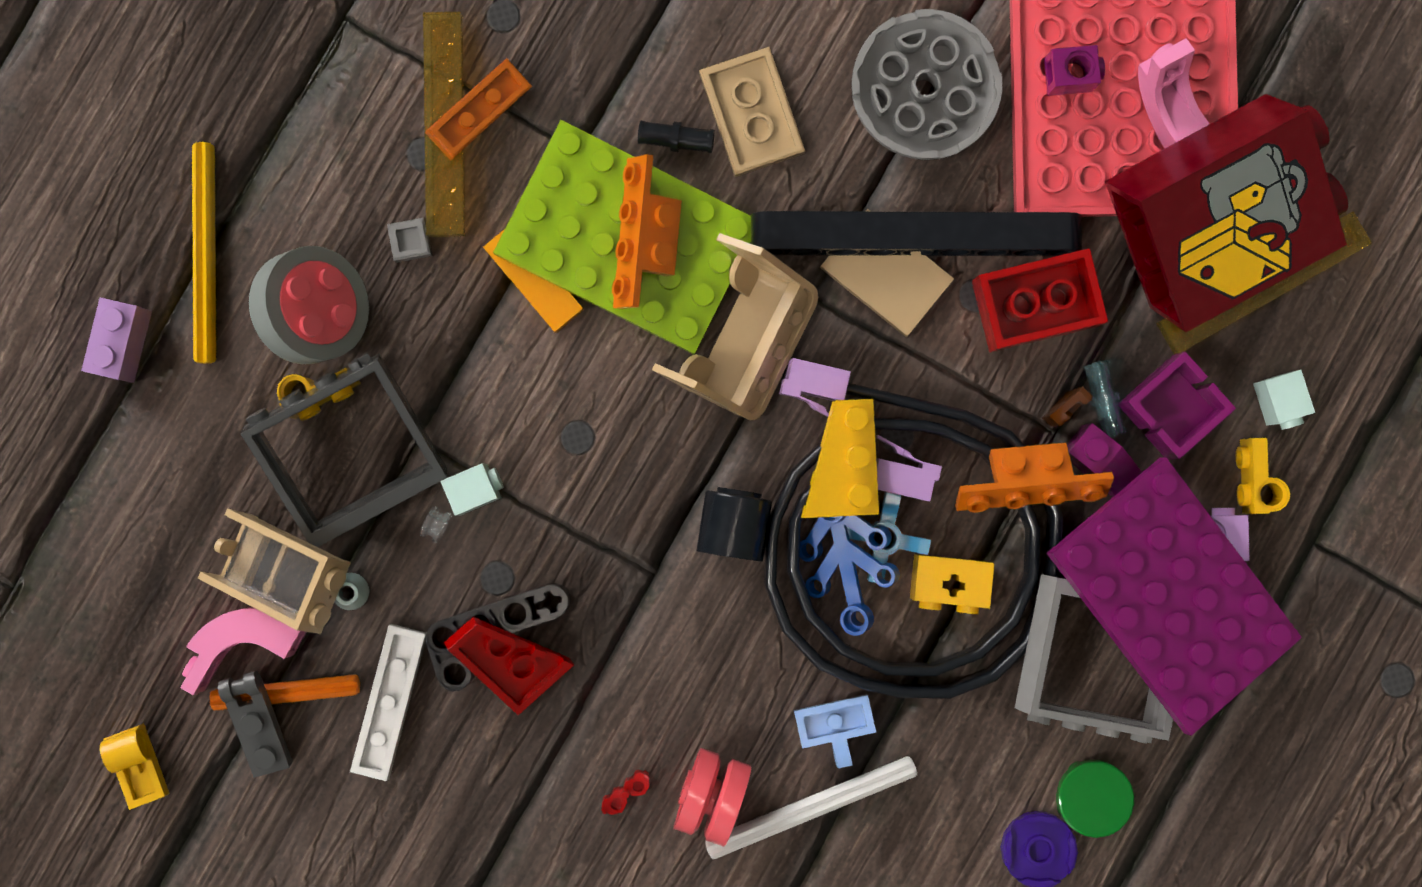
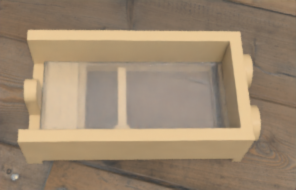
M227 508L225 516L241 523L242 526L236 540L220 538L214 545L216 552L228 556L221 575L200 572L198 579L297 631L321 634L330 618L331 609L338 592L345 583L346 573L351 562L334 556L252 514Z

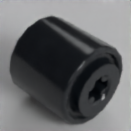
M718 487L717 491L707 490L705 492L696 551L732 558L763 561L772 501L761 499L762 494L722 487Z

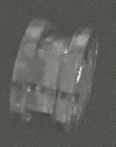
M434 505L422 525L420 536L426 537L429 535L433 538L432 542L437 544L450 523L452 513L446 512L443 514L439 511L440 507Z

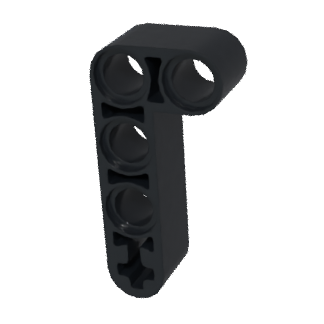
M557 583L547 584L432 624L427 630L425 639L440 685L452 692L460 691L467 687L475 678V675L448 651L446 646L439 643L437 631L440 627H448L454 634L472 617L480 614L487 617L490 624L514 633L563 615L571 603L568 589ZM548 591H551L554 596H561L562 602L557 605V611H554L552 606H546L537 610L540 617L536 618L534 604L548 598ZM529 596H534V604ZM511 603H520L526 609L527 615L523 622L516 623L509 618L508 607ZM451 663H459L465 668L466 677L463 682H456L450 678L448 669Z

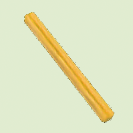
M196 142L192 145L193 360L200 364H210L216 361L215 147L208 142Z

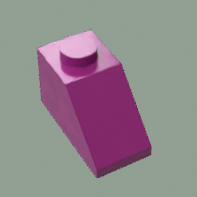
M1093 423L1082 425L1067 443L1071 464L1082 473H1113L1114 480L1108 492L1112 497L1142 472L1124 448Z

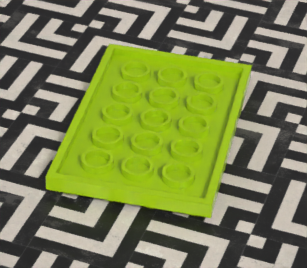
M560 120L493 251L494 255L694 355L730 284L729 270L737 254L716 239L719 233L750 243L751 216L652 166L650 194L682 200L675 275L663 276L642 272L639 308H613L612 285L616 278V246L620 238L621 228L619 211L623 203L625 186L623 171L627 165V158L634 156Z

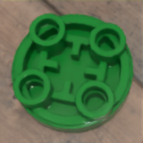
M1101 760L1077 761L1069 766L1059 781L1056 792L1057 810L1063 820L1076 832L1088 837H1106L1119 831L1129 820L1134 807V793L1130 781L1125 774L1112 764Z

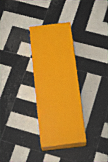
M504 230L501 231L483 248L556 334L584 310L570 292L494 255L493 251Z

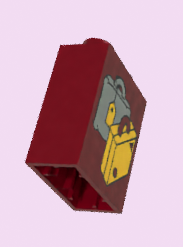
M1264 94L1105 181L1149 307L1187 333L1347 245L1339 215L1348 210V199L1340 182L1325 170L1320 150L1328 146L1330 136L1325 121L1315 108L1310 105L1299 107Z

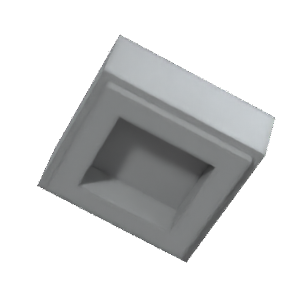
M424 218L387 224L393 260L396 263L432 256L427 224Z

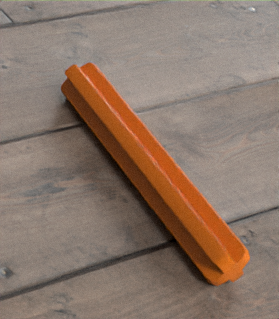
M356 674L264 684L271 704L354 696L360 693V680ZM218 689L211 691V709H227L226 704L219 696ZM247 693L240 695L242 701L252 699Z

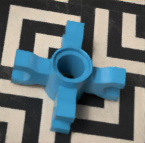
M888 492L884 493L880 519L872 525L874 527L881 525L890 528L894 533V541L887 548L873 550L872 556L884 564L887 563L888 556L894 554L898 549L928 555L931 540L902 534L895 525L901 495ZM847 527L849 539L866 542L864 537ZM886 569L882 570L883 578H885ZM868 574L867 580L876 583L874 577Z

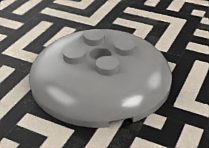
M920 9L896 18L892 17L875 29L867 38L858 53L853 68L852 98L863 126L882 146L908 158L920 160L940 159L957 154L968 148L988 129L1001 101L1002 73L999 71L992 45L973 24L949 12L935 9ZM920 80L929 81L934 87V93L921 95L916 87V82Z

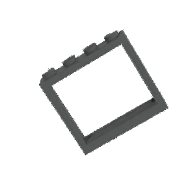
M368 353L355 358L348 363L350 369L337 376L334 371L325 374L314 381L315 388L302 394L300 389L288 394L280 400L282 406L270 412L266 408L256 411L246 418L248 424L244 426L240 433L306 540L316 547L327 543L447 478L446 465L380 353L371 358ZM375 372L427 463L318 521L263 431Z

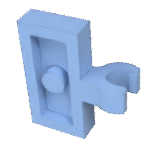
M867 694L794 710L802 749L831 742L837 768L852 766L847 739L876 733Z

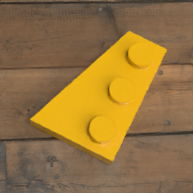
M873 399L832 401L820 445L821 451L816 469L812 474L811 487L801 518L878 515L879 501Z

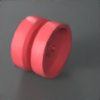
M700 748L693 768L688 771L678 800L680 805L673 829L692 835L699 829L704 814H707L708 818L704 830L706 841L724 847L729 840L738 817L752 767L749 764L732 759L726 765L719 780L717 779L721 764L719 754Z

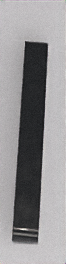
M761 211L751 214V244L764 248L772 255L890 256L911 255L910 252H921V255L1059 256L1082 250L1081 214L1069 212Z

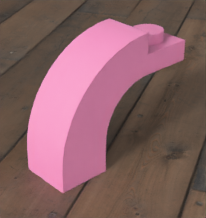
M1187 38L1175 45L1169 43L1162 46L1150 59L1140 63L1138 67V80L1142 100L1150 122L1164 149L1209 125V122L1199 109L1190 87L1189 69L1195 49Z
M253 607L222 614L205 624L186 646L188 649L199 654V656H193L185 666L182 675L186 678L180 688L191 695L205 691L225 655L239 643L260 645L285 659L295 654L307 632L297 631Z

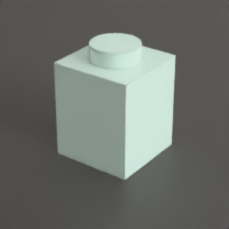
M1302 370L1287 372L1253 383L1266 426L1280 424L1281 430L1304 424L1302 417L1315 413Z
M484 463L440 481L455 516H461L501 499L498 490L504 488L496 468L489 469L488 464Z

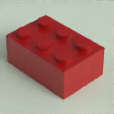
M1090 248L981 274L972 280L989 353L1095 328L1108 322Z

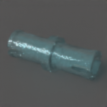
M1102 360L1084 365L1083 368L1086 371L1093 397L1090 404L1096 408L1101 430L1109 437L1117 436L1118 433H1126L1127 430L1124 427L1117 401L1121 398L1119 391L1115 392L1108 361Z

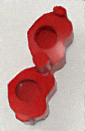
M636 770L633 776L625 779L622 787H615L609 795H605L602 799V813L610 815L622 813L626 807L629 795H644L650 784L649 773L646 770Z

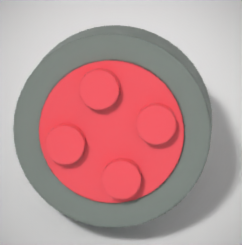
M299 247L270 259L257 272L249 293L250 316L258 336L274 354L292 363L315 364L340 357L356 346L367 326L369 302L366 288L360 275L344 257L324 247Z

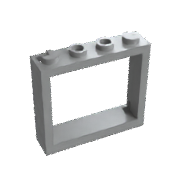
M1041 574L1015 709L1027 713L1028 721L1039 722L1044 725H1050L1051 719L1062 721V727L1084 732L1087 725L1097 727L1096 733L1114 738H1119L1120 732L1131 734V740L1141 743H1152V738L1169 741L1173 718L1150 688L1143 721L1040 702L1061 594L1080 598L1067 579Z

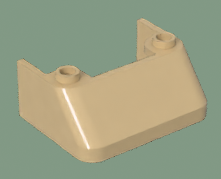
M719 233L716 240L737 254L729 270V281L731 286L740 292L739 297L708 358L698 354L690 356L682 364L679 373L656 363L652 370L680 387L748 420H756L766 410L816 308L818 291L812 283L764 248Z

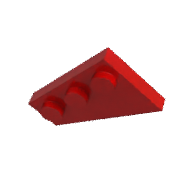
M475 617L467 621L444 642L448 651L517 715L521 714L574 666V663L567 656Z

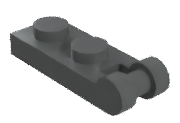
M253 671L244 674L243 678L234 681L233 678L219 681V696L227 706L253 777L290 768L293 760L260 673ZM247 693L252 699L242 701L240 695Z

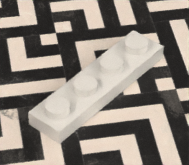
M395 624L388 626L350 772L383 781L389 780L426 642L425 632Z

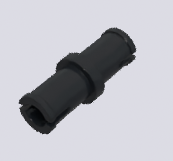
M641 120L637 141L638 144L670 147L672 152L686 149L712 153L715 130L682 126V122L675 121L673 125Z

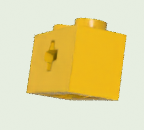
M914 554L910 599L919 601V608L941 610L942 604L957 605L956 612L979 614V607L990 609L994 563ZM951 575H953V579L960 582L959 589H952L951 595H949V590L942 586L943 581H950Z

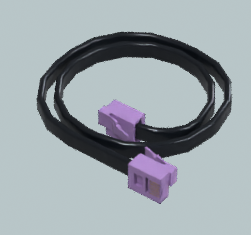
M792 358L789 360L785 379H782L780 395L800 399L806 402L813 410L828 417L829 413L824 406L800 395L805 394L830 401L844 400L845 395L862 399H873L875 402L960 421L1000 439L1008 448L1025 446L1011 430L967 410L848 383L851 371ZM874 418L875 430L921 431L938 435L979 454L991 467L989 455L992 448L988 444L944 424L927 420ZM876 435L877 439L893 447L896 454L919 463L918 467L876 458L878 490L930 502L934 482L939 481L942 466L920 461L914 458L909 451ZM821 442L817 444L790 470L769 519L765 544L764 585L782 632L817 669L872 692L899 698L951 699L997 681L1026 653L1035 603L1019 638L987 669L946 685L898 684L863 676L821 657L792 626L776 584L778 535L782 518L800 478L818 462ZM811 485L799 494L788 518L786 570L804 617L840 655L884 675L938 676L982 659L1019 624L1039 579L1040 526L1032 504L1018 509L1025 528L1024 574L1005 616L977 643L960 652L931 663L886 662L845 644L815 612L799 570L800 526L803 519L801 514L804 505H806ZM1043 503L1047 513L1046 561L1043 574L1059 577L1060 570L1047 555V552L1062 541L1063 513L1059 504L1049 506Z

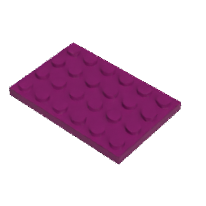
M1166 457L1157 459L1047 552V555L1184 734L1192 736L1302 638Z

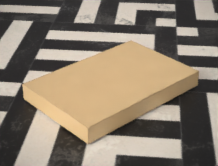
M770 47L699 70L735 177L805 154V148Z
M910 252L911 255L828 256L820 266L825 273L905 337L912 332L954 280L952 276L926 255H921V252Z

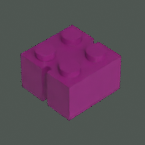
M1185 351L1172 355L1117 404L1139 429H1149L1145 436L1168 460L1180 459L1236 409L1214 383L1201 385L1197 389L1192 386V384L1203 382L1208 376Z

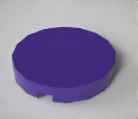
M1042 811L1027 812L1012 820L1003 833L1000 846L1003 863L1010 874L1023 885L1029 887H1054L1059 884L1075 867L1078 854L1076 838L1067 824L1054 814Z

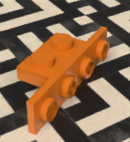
M649 154L627 158V165L623 171L625 186L623 203L619 211L621 228L620 238L616 246V278L612 285L613 308L616 309L639 308L642 272L663 276L675 275L682 200L650 194L653 155Z
M1066 443L991 449L989 460L994 483L960 486L955 506L956 511L968 510L978 513L997 507L1019 509L1029 504L1044 503L1053 506L1064 501L1073 500L1094 502L1107 497L1114 476L1112 472L1074 475Z

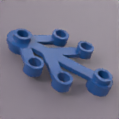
M859 515L818 517L808 537L800 542V558L806 562L819 558L823 553L821 542L830 529L834 544L815 575L806 581V589L813 598H820L828 594L831 589L830 579L839 566L848 605L841 613L840 623L846 633L853 636L861 635L872 627L874 615L872 610L863 602L855 564L874 577L876 584L883 588L897 583L900 572L896 565L892 563L882 564L849 539L847 527L864 537L868 547L873 550H881L887 547L892 539L891 533L885 526L879 525L874 527ZM875 532H879L882 535V544H878L874 540ZM807 543L811 544L814 548L813 556L806 551ZM883 569H886L890 572V581H886L883 578ZM815 580L821 582L822 592L815 589ZM857 611L864 616V623H860L856 619Z

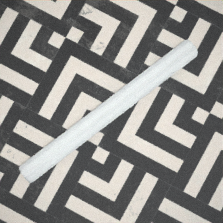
M906 756L733 828L729 840L724 847L705 841L707 851L712 859H717L914 778L917 775L915 764L910 757Z

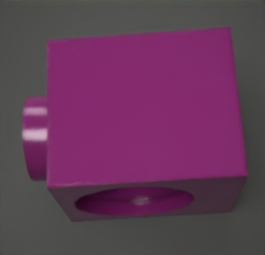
M1097 45L1051 49L1044 58L1047 96L1093 92L1105 76V62L1103 57H1098ZM1068 64H1078L1083 69L1084 77L1077 78L1071 75L1068 70Z

